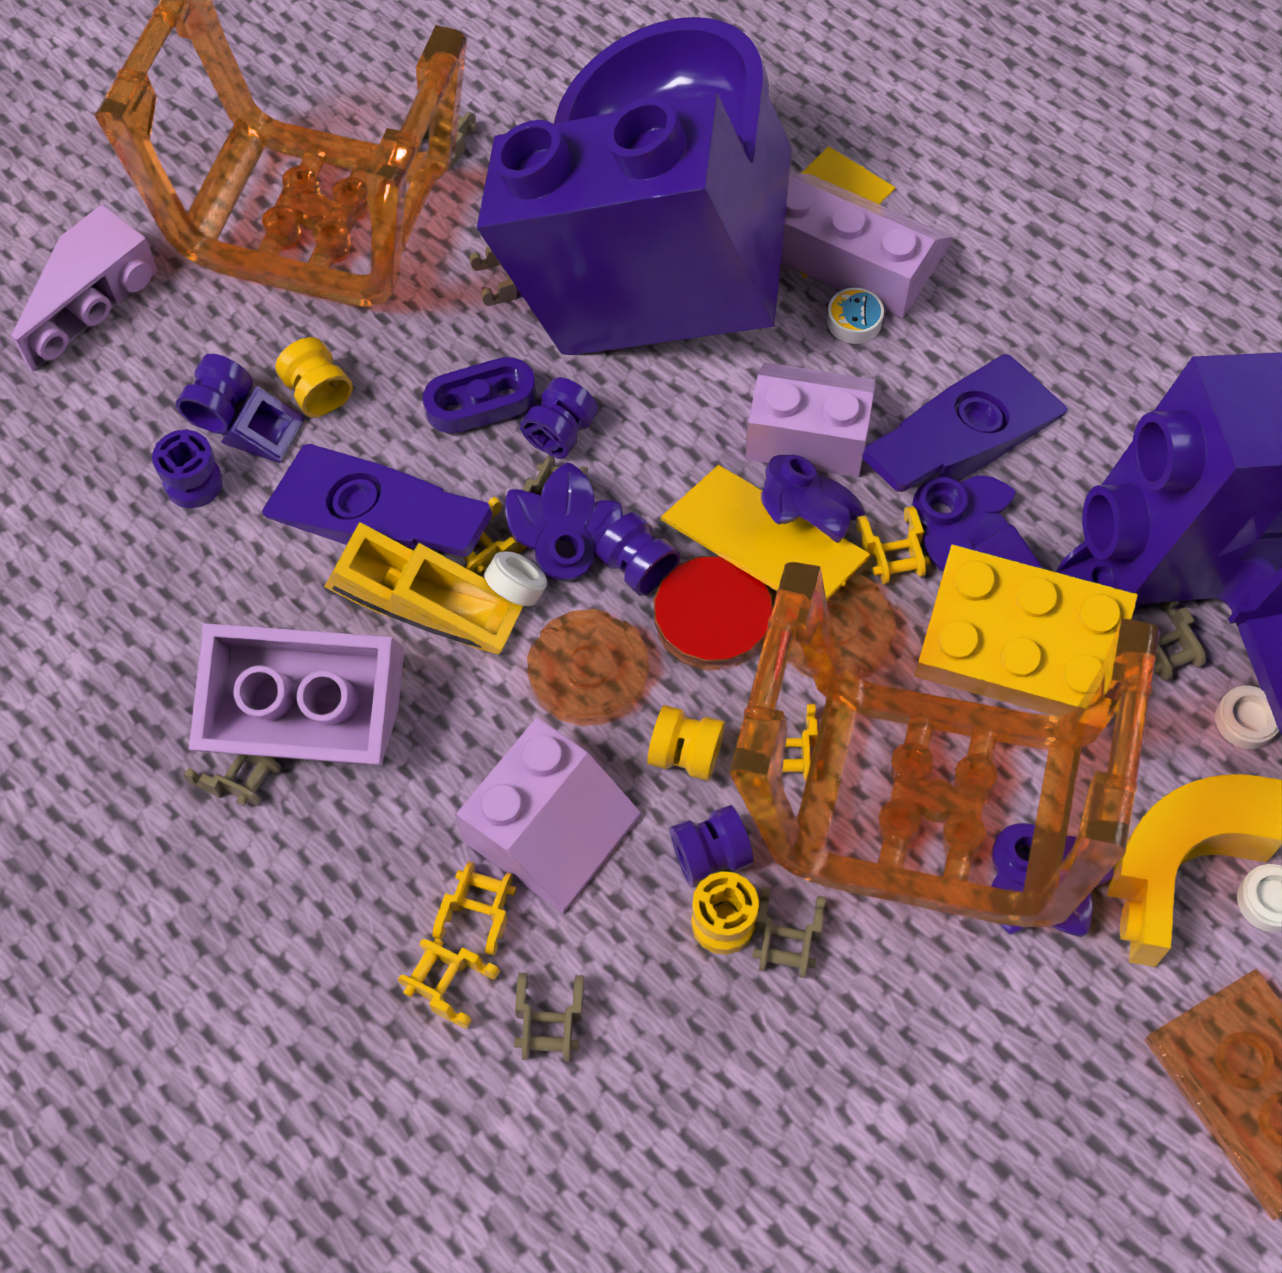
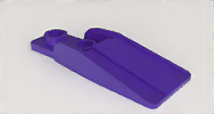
M1003 354L938 394L901 422L899 428L868 444L864 449L862 458L897 492H904L938 472V477H948L957 481L982 469L1064 416L1067 412V407L1011 355Z
M305 444L301 447L262 510L263 515L268 519L347 545L357 525L361 522L413 551L418 543L428 548L462 557L472 553L493 515L487 502L444 492L443 488L409 474L313 444Z

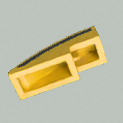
M359 522L324 586L374 612L494 654H499L502 651L523 608L522 605L512 603L497 594L488 585L485 578L430 548L418 543L413 551Z

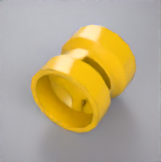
M315 337L302 338L290 344L277 358L275 369L284 385L290 390H295V400L303 413L309 417L319 418L344 405L351 396L353 385L345 371L338 365H333V355L326 344Z
M663 705L651 737L647 764L666 770L675 765L685 768L691 777L709 781L720 751L725 721L708 716L695 720L688 718L682 709Z
M722 871L709 875L697 886L693 894L691 927L695 939L703 948L715 954L728 955L739 952L750 943L755 934L759 898L756 889L748 879L737 873ZM724 901L723 904L717 905L715 908H713L717 903Z

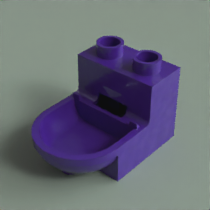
M686 17L651 24L609 45L577 74L560 101L554 124L546 120H531L517 125L505 134L494 136L476 228L561 354L577 355L775 326L792 148L770 100L768 75L756 46L740 29L716 19Z
M1282 352L1192 356L1155 410L1141 417L1135 428L1133 441L1101 485L1094 486L1088 492L1082 513L1083 534L1091 554L1099 560L1110 561L1119 589L1138 594L1136 604L1217 598L1229 606L1232 615L1228 618L1229 623H1236L1260 688L1266 695L1276 725L1282 734Z

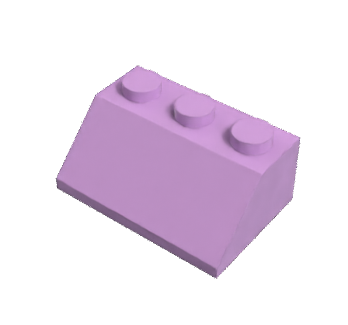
M789 174L781 263L840 290L847 288L869 290L878 296L884 310L904 318L949 248L953 237L814 175Z
M203 623L188 750L382 766L399 710L405 648L393 637Z

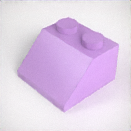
M764 362L757 376L748 420L745 459L769 463L774 456L794 454L809 460L814 465L816 471L859 478L874 395L875 379Z
M536 717L455 815L462 841L506 873H512L514 879L564 914L639 819L641 812L586 750Z

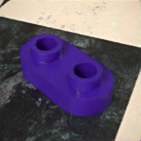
M501 357L442 374L431 380L423 392V405L427 421L432 427L441 432L460 433L520 415L527 411L535 400L534 374L528 364L513 357ZM504 389H513L516 391L512 394L505 396H501L498 394L500 391ZM450 405H459L462 407L461 409L454 411L445 410V408Z

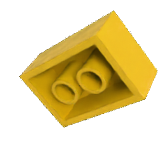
M951 544L914 677L1096 727L1107 715L1138 594Z

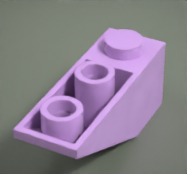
M103 204L59 237L11 335L26 366L32 372L47 360L59 357L69 342L89 326L101 323L114 306L130 293L142 290L149 283L151 277L158 272L146 238Z

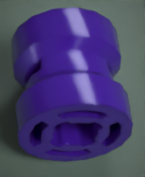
M215 353L206 354L195 369L194 376L196 380L194 384L183 388L176 400V408L192 425L216 434H224L235 419L233 407L246 400L253 388L254 381L251 375L235 361Z
M558 377L553 378L541 394L542 404L532 407L520 422V430L533 447L557 459H562L569 454L577 443L576 433L578 430L587 429L599 411L595 399L586 389L570 379Z
M185 429L173 431L163 436L156 443L152 452V463L170 501L185 508L202 507L212 502L219 494L223 482L221 471L214 460V453L206 437L197 431Z
M630 512L615 521L601 537L596 548V555L611 569L619 568L625 572L624 582L639 596H645L658 587L677 567L680 560V552L666 539H656L652 535V526L637 512Z
M732 805L712 811L708 820L698 824L687 820L669 827L674 852L686 881L692 888L698 886L702 880L723 869L737 872L754 864L753 852L747 832L739 814Z

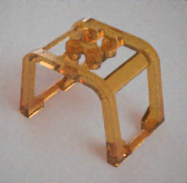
M160 0L159 4L152 11L151 18L124 65L117 72V77L98 108L95 118L166 241L181 255L201 267L224 275L348 305L369 307L384 303L392 295L399 280L401 255L435 180H438L448 170L455 155L467 39L462 32L456 29L435 25L416 65L418 92L400 130L386 128L380 143L374 144L287 124L273 119L264 113L255 104L224 35L213 1ZM172 28H176L179 37L191 40L229 119L234 124L188 213L183 207L150 141L157 96L147 73ZM430 124L429 150L420 153L418 151L421 141ZM265 147L283 154L302 158L298 166L291 167L283 174L282 183L284 188L275 206L268 209L262 216L265 235L257 251L218 241ZM324 163L352 169L349 177L337 181L333 186L332 194L334 200L328 199L320 193L317 177ZM406 182H411L406 193ZM370 210V274L359 275L331 269L332 263L341 262L349 256L351 251L349 235L355 222L363 220ZM299 224H303L308 229L313 230L315 248L308 263L279 256L281 251L290 250L298 245L301 237Z
M798 562L786 563L772 614L768 620L767 633L747 708H745L743 713L744 719L729 774L775 862L788 872L809 882L837 890L998 924L1020 927H1048L1063 923L1126 853L1134 796L1137 791V776L1148 705L1152 693V679L1160 630L1151 623L1122 618L1104 663L1076 710L1068 714L1054 716L1033 714L882 686L854 676L845 667L829 617L821 567ZM794 636L795 641L800 644L818 691L826 697L797 820L781 780L788 728L784 711L775 710ZM1117 711L1107 773L1096 771L1088 789L1078 837L1072 850L1062 863L1081 749L1083 746L1096 741ZM857 713L877 719L908 724L904 744L896 748L892 755L891 775L894 785L891 799L881 808L879 813V834L882 839L878 863L840 856L825 851ZM933 729L971 736L967 756L963 757L955 768L954 787L942 779L930 780L932 777L933 757L930 753L929 745ZM996 741L1030 748L1049 749L1023 892L969 882L972 862L979 858L985 844L986 828L981 820L983 807L991 799L996 787L997 769L992 762ZM921 815L932 822L946 821L942 836V845L946 854L942 877L903 869L907 849L914 846L920 834Z

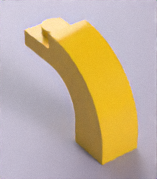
M1229 774L1203 778L1183 785L1165 795L1142 817L1115 861L1113 878L1109 881L1107 896L1127 899L1121 913L1120 939L1130 941L1129 963L1156 967L1171 949L1175 879L1177 870L1182 864L1194 858L1207 855H1225L1268 862L1281 847L1282 780L1245 774Z

